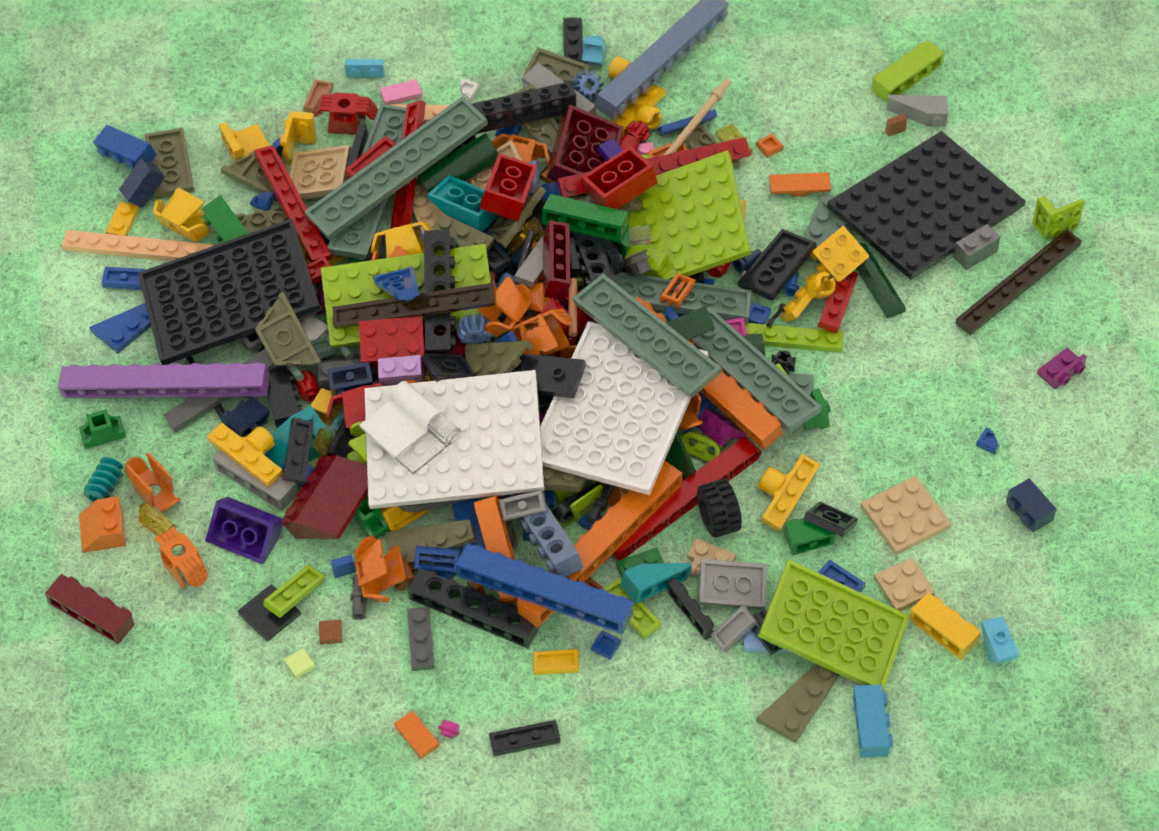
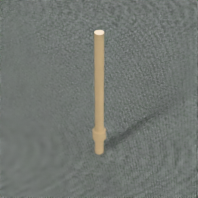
M725 78L719 87H716L710 93L711 97L663 155L675 153L713 105L722 99L725 90L731 84L729 79Z

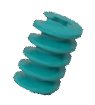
M111 457L101 458L96 471L93 472L92 477L88 480V484L84 487L83 493L85 497L92 502L98 499L110 498V492L115 490L114 485L119 483L118 478L123 476V473L120 471L124 468L123 465Z

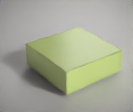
M303 648L284 659L286 666L296 679L315 669V664Z

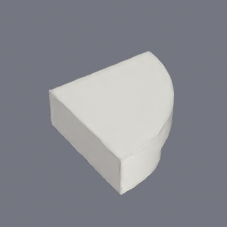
M462 79V95L472 102L480 89V84Z

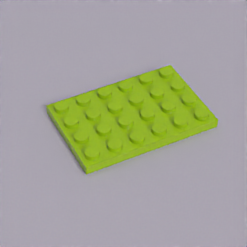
M788 559L781 573L758 637L858 684H882V691H884L909 615Z

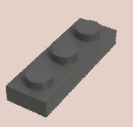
M409 608L407 613L412 671L434 669L430 608Z

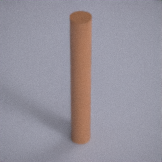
M575 278L570 279L569 316L573 319V323L569 325V336L571 337L577 336V304L572 299L577 295V279Z

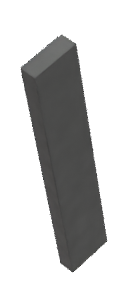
M266 348L242 363H262L266 365L268 371L277 367L274 365ZM189 397L163 414V416L176 433L229 397Z

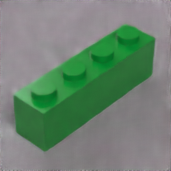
M550 194L543 207L542 224L548 225L549 220L569 224V231L620 242L627 229L628 212Z

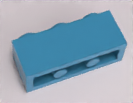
M882 684L854 686L853 703L860 758L888 756L889 748H893L892 734H888L887 727H890V715L885 713V707L888 705L887 693H883Z

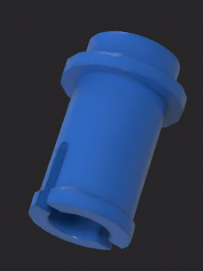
M798 271L783 288L788 296H794L797 290H799Z

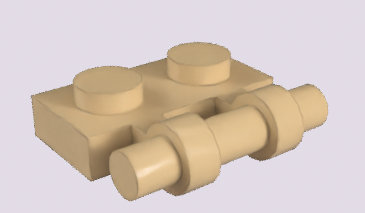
M696 538L687 554V559L693 561L690 563L692 567L689 574L700 576L701 559L735 561L736 554Z

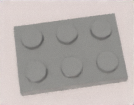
M701 559L698 603L741 607L744 605L747 608L757 609L765 608L767 564Z

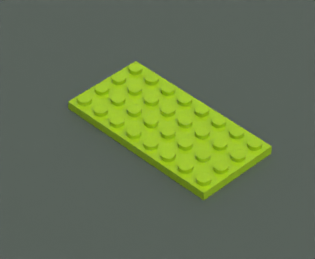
M486 244L451 249V256L455 257V269H451V276H455V288L491 283ZM439 250L435 255L442 256L445 251ZM424 253L321 268L331 349L360 344L359 326L341 329L333 327L332 307L394 298L375 285L372 276L413 267L419 294L425 293ZM438 270L435 275L442 276L445 271ZM477 309L452 312V316L456 318V328L452 329V331L457 330L459 319L465 318V315L472 316L473 313L475 315L482 313ZM445 313L435 314V315H437V316H442V315H444ZM440 329V330H438L436 333L446 332V331L443 330V329Z

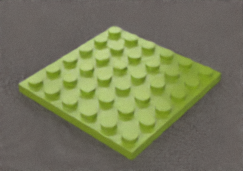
M728 150L657 175L658 183L638 196L642 210L628 214L629 249L633 243L666 253L669 256L660 274L648 271L641 275L673 279L676 273L688 277L752 254L731 154Z

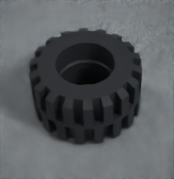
M723 478L698 486V507L703 523L713 538L740 531L742 526L741 510L730 483Z

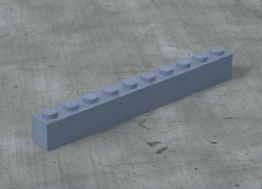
M700 0L597 94L595 108L611 119L616 118L619 114L622 115L627 106L634 104L641 93H646L653 82H658L664 72L667 73L676 61L679 62L687 51L690 52L698 41L701 42L707 32L713 31L719 21L725 20L728 15L727 8L729 3L725 0Z

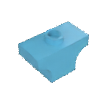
M585 36L583 42V63L603 66L608 48L607 43L600 36Z
M1001 616L982 621L983 645L990 662L996 661L999 664L1018 659L1019 652L1004 617Z

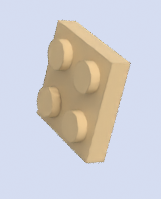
M914 558L874 574L876 583L891 607L899 611L917 604L928 592L933 596L935 595V591Z

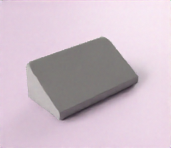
M542 490L499 500L503 521L546 512L545 495Z

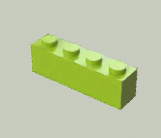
M930 40L918 44L914 50L904 54L901 59L891 63L884 71L877 73L873 77L872 91L885 102L888 100V95H901L942 66L945 52Z

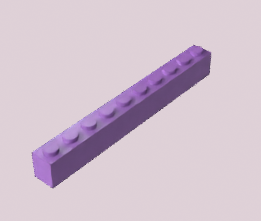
M258 362L252 364L212 363L209 365L192 363L191 365H180L177 363L171 365L131 364L122 366L118 364H111L110 366H99L96 364L90 366L70 365L61 367L58 389L64 398L267 396L270 373L265 364Z

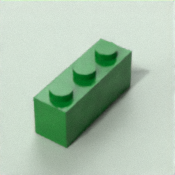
M221 195L201 208L204 213L201 217L208 226L213 225L215 228L213 234L219 242L222 240L226 242L249 234Z

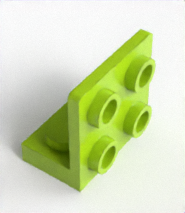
M1045 196L1037 199L1032 224L1045 240L1051 237L1056 238L1066 229L1072 231L1079 226L1085 201L1079 199L1055 209L1053 203L1049 202Z

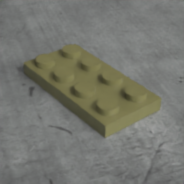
M183 127L144 134L145 141L150 143L157 154L151 163L155 164L165 176L161 185L154 192L155 199L172 196L177 188L188 193L195 192Z

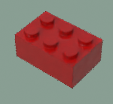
M631 146L581 177L586 194L598 205L614 209L622 207L658 183L653 165Z
M499 153L485 188L480 209L519 221L537 166Z
M422 316L359 321L361 363L369 362L370 368H378V359L420 355L422 359L423 354L426 353L425 322Z

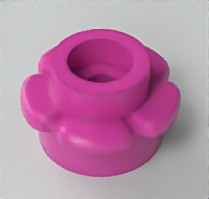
M442 720L441 726H438V729L441 730V735L453 738L454 735H459L460 725L452 721Z

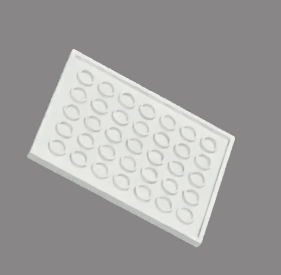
M588 321L572 356L573 359H583L586 362L575 398L554 396L540 426L543 466L650 495L691 398L600 324ZM700 350L708 356V351Z
M535 370L447 379L439 382L410 383L412 387L443 413V417L432 430L411 446V450L403 456L399 455L396 459L366 433L370 509L527 493L538 490L545 491ZM397 385L365 388L366 419L391 400L392 391Z

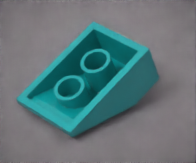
M448 175L427 194V198L444 214L481 232L499 216L498 214L480 209L484 189L451 175Z
M312 406L292 415L271 434L275 445L264 455L280 468L285 462L290 425L293 417L314 422L308 462L325 454L333 440L332 435Z

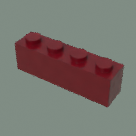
M549 220L543 236V297L564 300L570 286L569 224Z
M61 574L45 592L50 605L116 644H119L135 625L132 613L127 608H120L110 598H103L97 595V592L91 587L87 586L85 588L74 577L70 576L68 578Z

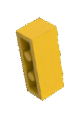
M929 592L911 609L909 620L960 660L978 644L981 634L974 624L965 621L957 611L948 608L940 598L931 595Z

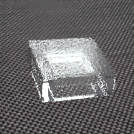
M650 225L630 227V246L651 244Z

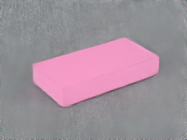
M417 79L380 88L384 104L387 105L423 97Z

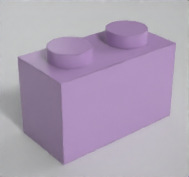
M421 356L378 359L379 381L383 386L398 385L406 380L424 382V365Z

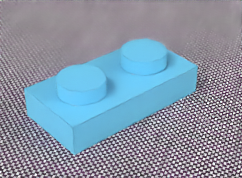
M345 59L346 77L385 78L384 59Z

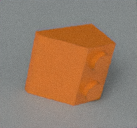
M119 496L98 499L79 514L83 553L126 546L123 509Z

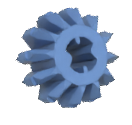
M584 70L583 74L578 72L576 74L577 78L572 79L573 84H575L573 88L590 102H592V99L596 101L597 94L602 91L601 88L604 86V83L598 82L601 76L595 77V71H592L589 75L588 70ZM586 83H588V86H591L590 90H587L588 87H584Z
M474 313L472 316L465 315V318L459 319L457 335L461 343L482 344L490 341L492 334L485 331V325L490 321L483 317L482 314L475 315Z

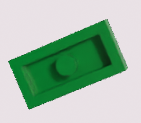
M656 547L617 561L616 566L621 577H623L624 571L629 567L634 568L640 564L664 563Z

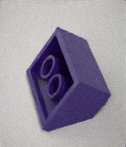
M227 496L217 500L215 503L205 541L264 564L279 540L283 527L281 523L283 518Z

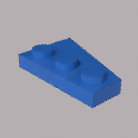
M413 267L372 276L375 285L397 300L409 301L419 296Z
M146 303L89 327L90 332L116 353H120L151 327Z

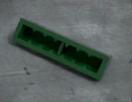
M487 133L438 160L418 176L427 192L430 193L448 175L466 181L495 164L498 152Z
M859 243L869 254V258L859 265L856 270L886 318L904 313L906 311L904 303L866 244Z
M706 306L666 323L687 341L715 329Z
M677 430L665 461L682 472V481L694 474L696 469Z

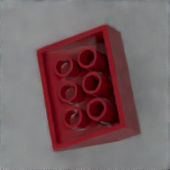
M569 105L560 120L546 178L557 182L558 178L590 172L606 162L597 148L613 138L619 145L624 126Z
M337 455L322 456L318 460L313 472L307 477L302 489L296 494L292 505L286 510L281 523L296 539H339L368 493L367 465Z

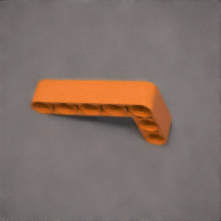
M492 496L474 502L486 550L493 553L498 552L505 557L516 560L506 523L503 521L499 502L504 497ZM498 591L502 602H517V597Z

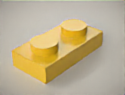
M120 201L106 229V234L128 236L140 210L139 206Z

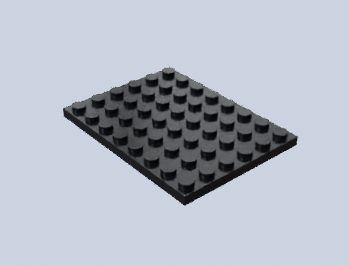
M940 131L829 200L827 207L905 276L912 280L952 254L955 250L956 242L987 224L992 228L1025 206L1026 200L949 136Z
M292 218L138 272L162 365L173 363L257 333L255 328L264 319L266 312L274 305L281 292L285 294L297 318L321 310Z

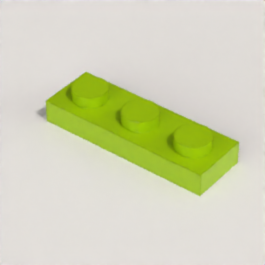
M308 564L264 600L263 606L281 618L324 582L325 576Z
M620 578L604 588L610 594L624 596L632 601L621 588ZM633 602V615L629 624L643 639H646L661 628V622L642 602L637 604Z

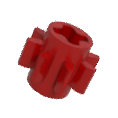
M632 121L625 130L627 132L626 135L636 137L640 143H645L650 136V133H648L649 127L643 121H638L637 123Z

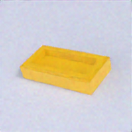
M578 649L533 652L534 675L579 672Z

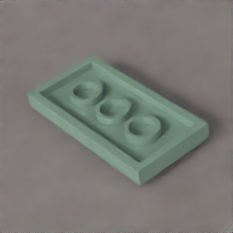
M824 193L820 197L804 235V238L816 242L817 247L842 226L849 233L852 229L827 207L828 201L835 196ZM811 256L808 257L807 260L815 262Z

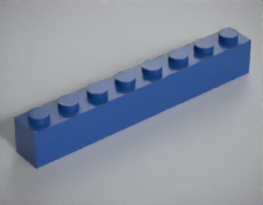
M467 543L456 564L457 576L622 635L633 615V601L624 596L610 594L604 589L590 587L584 582L570 580L564 575L550 573L541 567L530 566L521 560L510 559L501 553L490 552L478 545L473 546Z

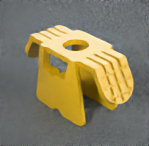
M177 188L166 206L162 199L156 200L153 213L159 223L168 227V229L193 242L206 237L210 232L209 226L205 224L201 217L204 215L200 209L204 206V201Z
M421 221L375 233L371 253L373 254L375 250H379L384 236L386 238L387 258L390 257L396 246H400L409 255L424 253V242L418 228L423 227L425 230L433 229L427 222Z

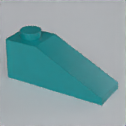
M690 563L640 564L634 568L629 567L623 573L620 586L631 600L637 604L666 590L667 582L673 578L679 583L687 580L692 565Z

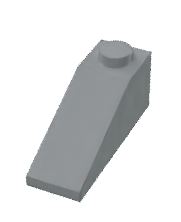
M888 95L887 110L898 115L905 114L908 119L926 126H946L948 117L947 96Z

